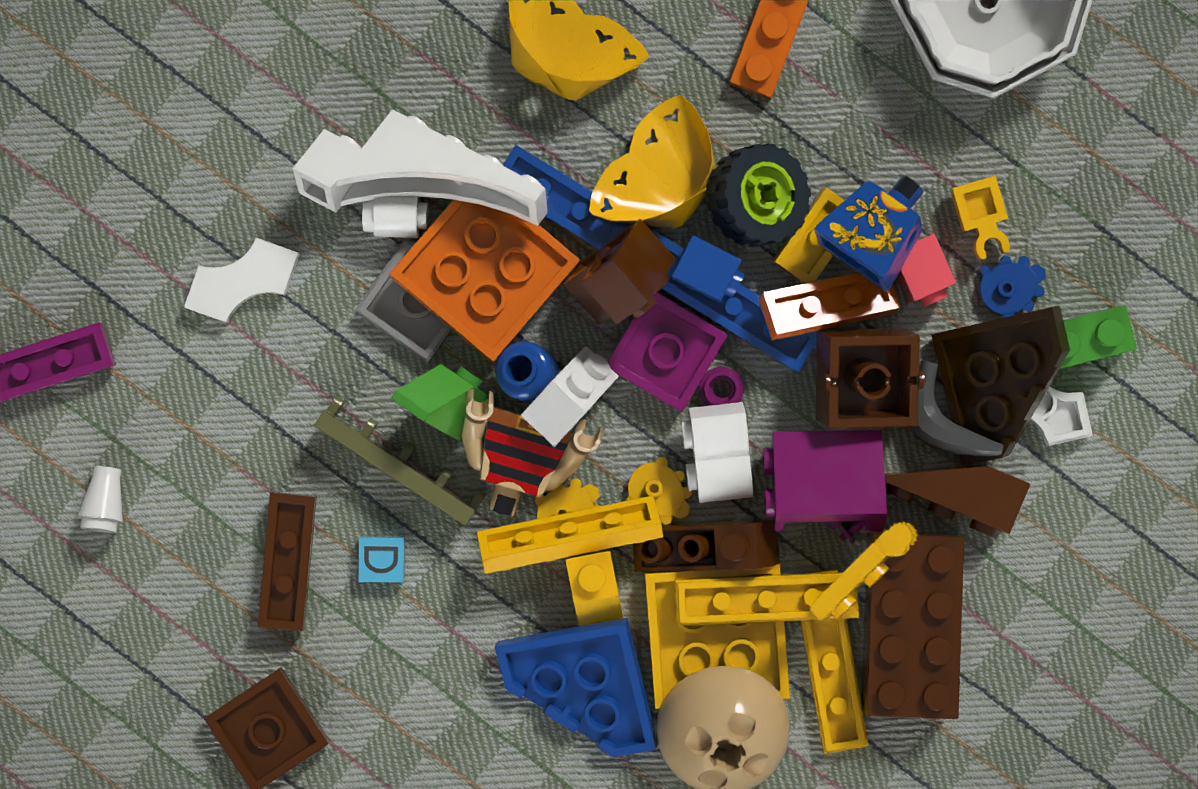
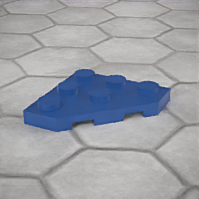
M628 618L505 639L496 643L495 651L506 690L519 698L524 696L545 709L544 714L574 733L578 730L598 743L597 748L612 757L656 750L658 745L657 736Z

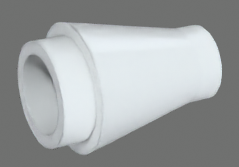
M94 466L91 482L78 513V517L82 518L81 529L103 533H117L118 523H123L120 469Z

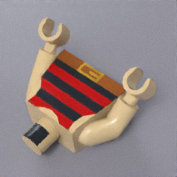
M469 389L466 393V414L461 438L468 463L474 470L478 471L479 479L496 484L488 509L504 515L514 516L521 492L541 497L544 491L555 490L577 471L588 453L595 451L599 447L603 428L600 427L594 435H587L583 433L587 420L580 419L577 422L574 437L571 438L573 431L569 430L554 447L520 413L494 406L492 391H489L486 401L475 402L473 400V389Z

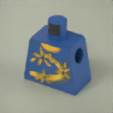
M904 175L901 176L889 192L874 182H865L817 224L814 230L818 244L887 293L921 234V218L911 208L924 193L923 189L914 180Z

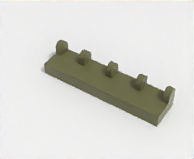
M338 395L328 409L323 410L313 426L464 526L467 525L487 495L478 490L472 496L469 504L444 487L453 473L445 467L438 479L434 481L407 463L416 448L412 444L407 443L400 455L397 456L369 438L378 425V422L370 418L360 432L336 416L345 402Z

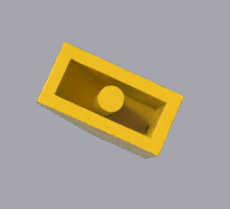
M610 548L598 552L566 557V566L578 625L584 626L624 619Z

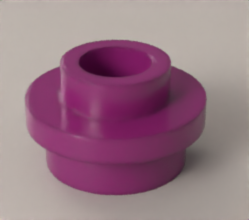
M715 367L707 371L699 384V394L706 406L738 403L744 394V384L740 375L733 369ZM719 380L726 381L730 387L728 395L723 398H719L713 393V385Z

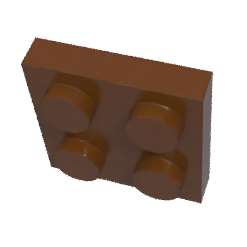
M282 667L204 718L250 789H262L331 742Z

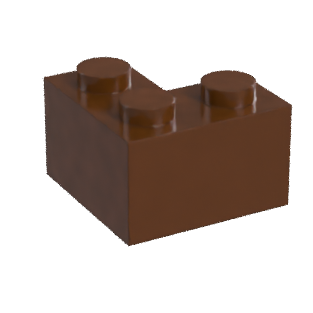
M638 219L578 263L564 283V286L599 325L608 318H611L618 324L631 314L635 318H639L655 304L656 299L653 295L661 290L670 278L666 274L676 258L641 219Z

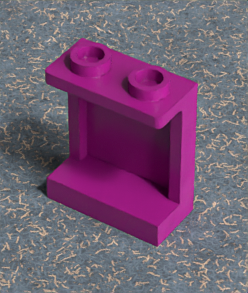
M882 430L773 431L771 448H763V474L772 475V489H765L764 508L765 517H773L774 531H783L784 523L829 521H864L865 532L883 531L887 516Z

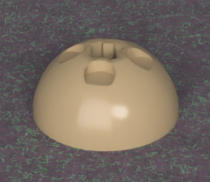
M716 666L690 674L670 690L658 712L656 734L661 754L667 765L677 777L695 789H752L765 781L782 761L788 746L790 721L782 696L768 680L744 668Z

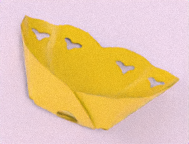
M508 0L511 65L514 66L518 73L533 83L544 86L563 99L576 102L637 68L649 58V54L643 45L623 26L605 16L584 14L574 0H529L527 3H524V0ZM552 1L556 8L563 9L565 14L551 15L550 2ZM600 30L604 36L611 35L613 38L600 43V39L595 31ZM624 48H628L629 54L636 56V59L624 60Z
M682 95L674 96L662 102L641 120L633 132L629 153L612 161L599 178L590 199L589 212L592 215L609 221L631 224L641 219L646 226L677 229L695 212L707 193V185L710 184L711 180L709 176L712 170L716 169V163L708 129L695 107ZM679 108L678 122L664 120L665 116L673 115L675 109ZM653 129L658 142L646 145L645 141L651 137V130ZM626 171L627 184L614 185L613 182L621 179L622 173ZM607 198L613 209L601 212V209L605 207L604 199Z

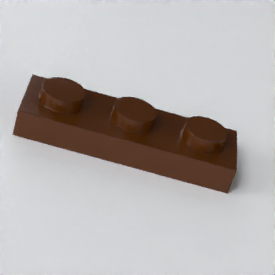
M270 492L257 626L259 628L291 631L305 630L317 496Z

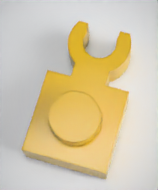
M996 175L950 189L962 233L975 229L977 237L973 242V252L978 260L987 258L984 244L988 239H993L998 243L1001 254L1009 252V239L1002 231L997 229L996 225L997 222L1008 219Z

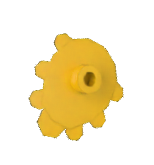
M659 457L656 462L645 463L632 473L628 482L629 496L626 501L653 495L661 523L667 525L671 523L672 515L679 519L689 515L690 505L685 499L692 496V491H688V487H682L681 482L685 479L684 473L680 470L673 472L671 468L667 467V459Z
M574 478L570 481L569 487H564L561 484L546 496H536L534 502L538 506L537 519L598 507V504H594L600 497L598 487L592 484L582 487L581 480Z

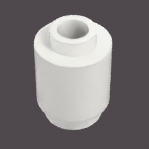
M379 197L363 202V231L374 232L375 237L418 238L419 230H427L429 206L428 203L420 202V197Z

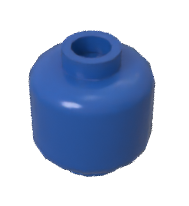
M526 341L511 344L503 350L497 359L495 368L497 383L502 391L512 398L526 403H532L560 373L558 362L552 353L536 343Z

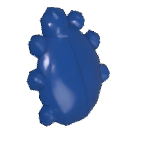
M1005 255L1001 257L1000 264L995 265L993 268L989 265H983L980 270L983 276L980 284L983 302L991 311L1003 315L1004 318L1014 316L1015 312H1019L1021 309L1027 312L1033 310L1034 304L1031 301L1033 296L1041 297L1044 295L1045 289L1038 284L1045 279V269L1038 264L1029 266L1030 260L1026 256L1019 257L1018 262L1013 263L1011 258Z

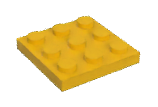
M780 564L761 569L645 573L655 709H660L667 694L682 679L699 670L716 666H733L750 670L768 680L783 699H790L784 621L677 626L675 579L781 575Z

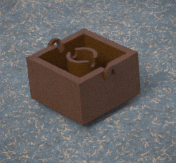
M907 329L817 331L816 420L828 428L918 426L919 389H923L925 383L924 373L919 370L920 335ZM917 376L919 377V383H918V384H917V382H916V377H917Z

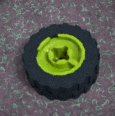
M760 143L729 152V156L722 157L717 162L718 166L712 170L709 176L711 180L710 184L707 185L706 194L709 196L707 205L714 217L712 219L716 227H720L725 237L728 239L732 238L739 245L749 244V247H757L783 241L782 239L792 237L796 234L795 230L802 227L805 222L804 217L809 213L810 209L808 203L809 197H811V190L808 188L807 174L800 167L801 163L797 158H793L788 150L784 148L779 149L775 144L761 145ZM760 191H762V194H763V200H762L761 203H760V199H761L762 197H761Z

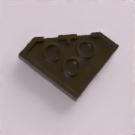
M1060 305L931 334L952 422L1004 445L1002 454L998 456L960 455L962 465L1000 459L1011 454L1070 351Z

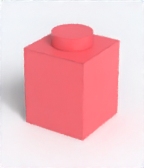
M935 233L915 243L897 275L908 302L911 303L920 299L923 307L948 297L945 288L956 284Z

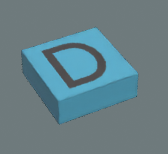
M360 536L358 582L403 583L405 581V537Z

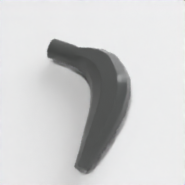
M921 361L919 370L924 373L925 383L924 388L919 389L918 426H910L916 436L929 446L947 453L971 456L1001 455L1004 445L953 423L941 413L934 397L938 364Z

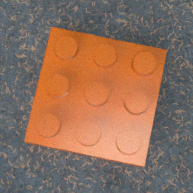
M453 200L392 269L389 277L493 364L502 351L507 348L574 270L580 259L540 225H534L510 213L484 205Z

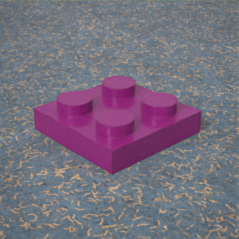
M656 293L653 295L656 299L655 304L639 318L634 317L609 358L608 364L619 376L683 412L728 334Z

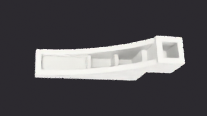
M393 109L362 148L350 137L345 135L339 137L324 129L293 167L299 193L335 213L341 206L370 201L379 197H430L459 200L510 213L537 226L548 213L546 189L535 178L526 174L519 175L504 167L495 157L491 155L482 156L467 148L456 137L451 135L443 136L428 128L419 118L415 116L407 117Z

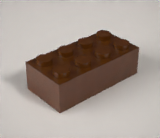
M885 531L867 532L866 549ZM916 532L918 536L916 538L917 541L914 542L915 545H911V549L905 555L890 556L884 562L889 567V570L872 587L869 588L865 584L862 711L870 717L959 719L964 537L955 533Z

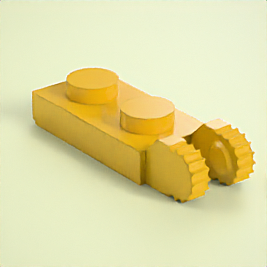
M903 521V523L898 522V524L894 523V526H890V530H886L810 605V611L820 621L828 619L831 615L837 620L840 619L857 602L852 594L863 583L869 588L872 587L889 570V567L884 562L890 556L905 555L911 549L910 546L915 545L914 542L917 541L918 535L914 525Z

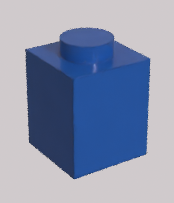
M692 235L671 279L719 303L725 294L733 298L745 273L737 270L742 261L741 259Z

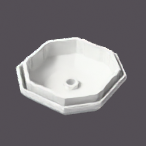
M891 0L932 80L990 98H996L1075 56L1093 1L995 0L994 7L987 9L981 5L980 0Z

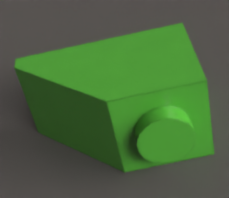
M440 364L397 389L391 399L423 422L462 442L461 434L466 414L467 391L473 389V400L475 402L486 401L488 395L479 389L483 381L467 369L460 366L455 373Z

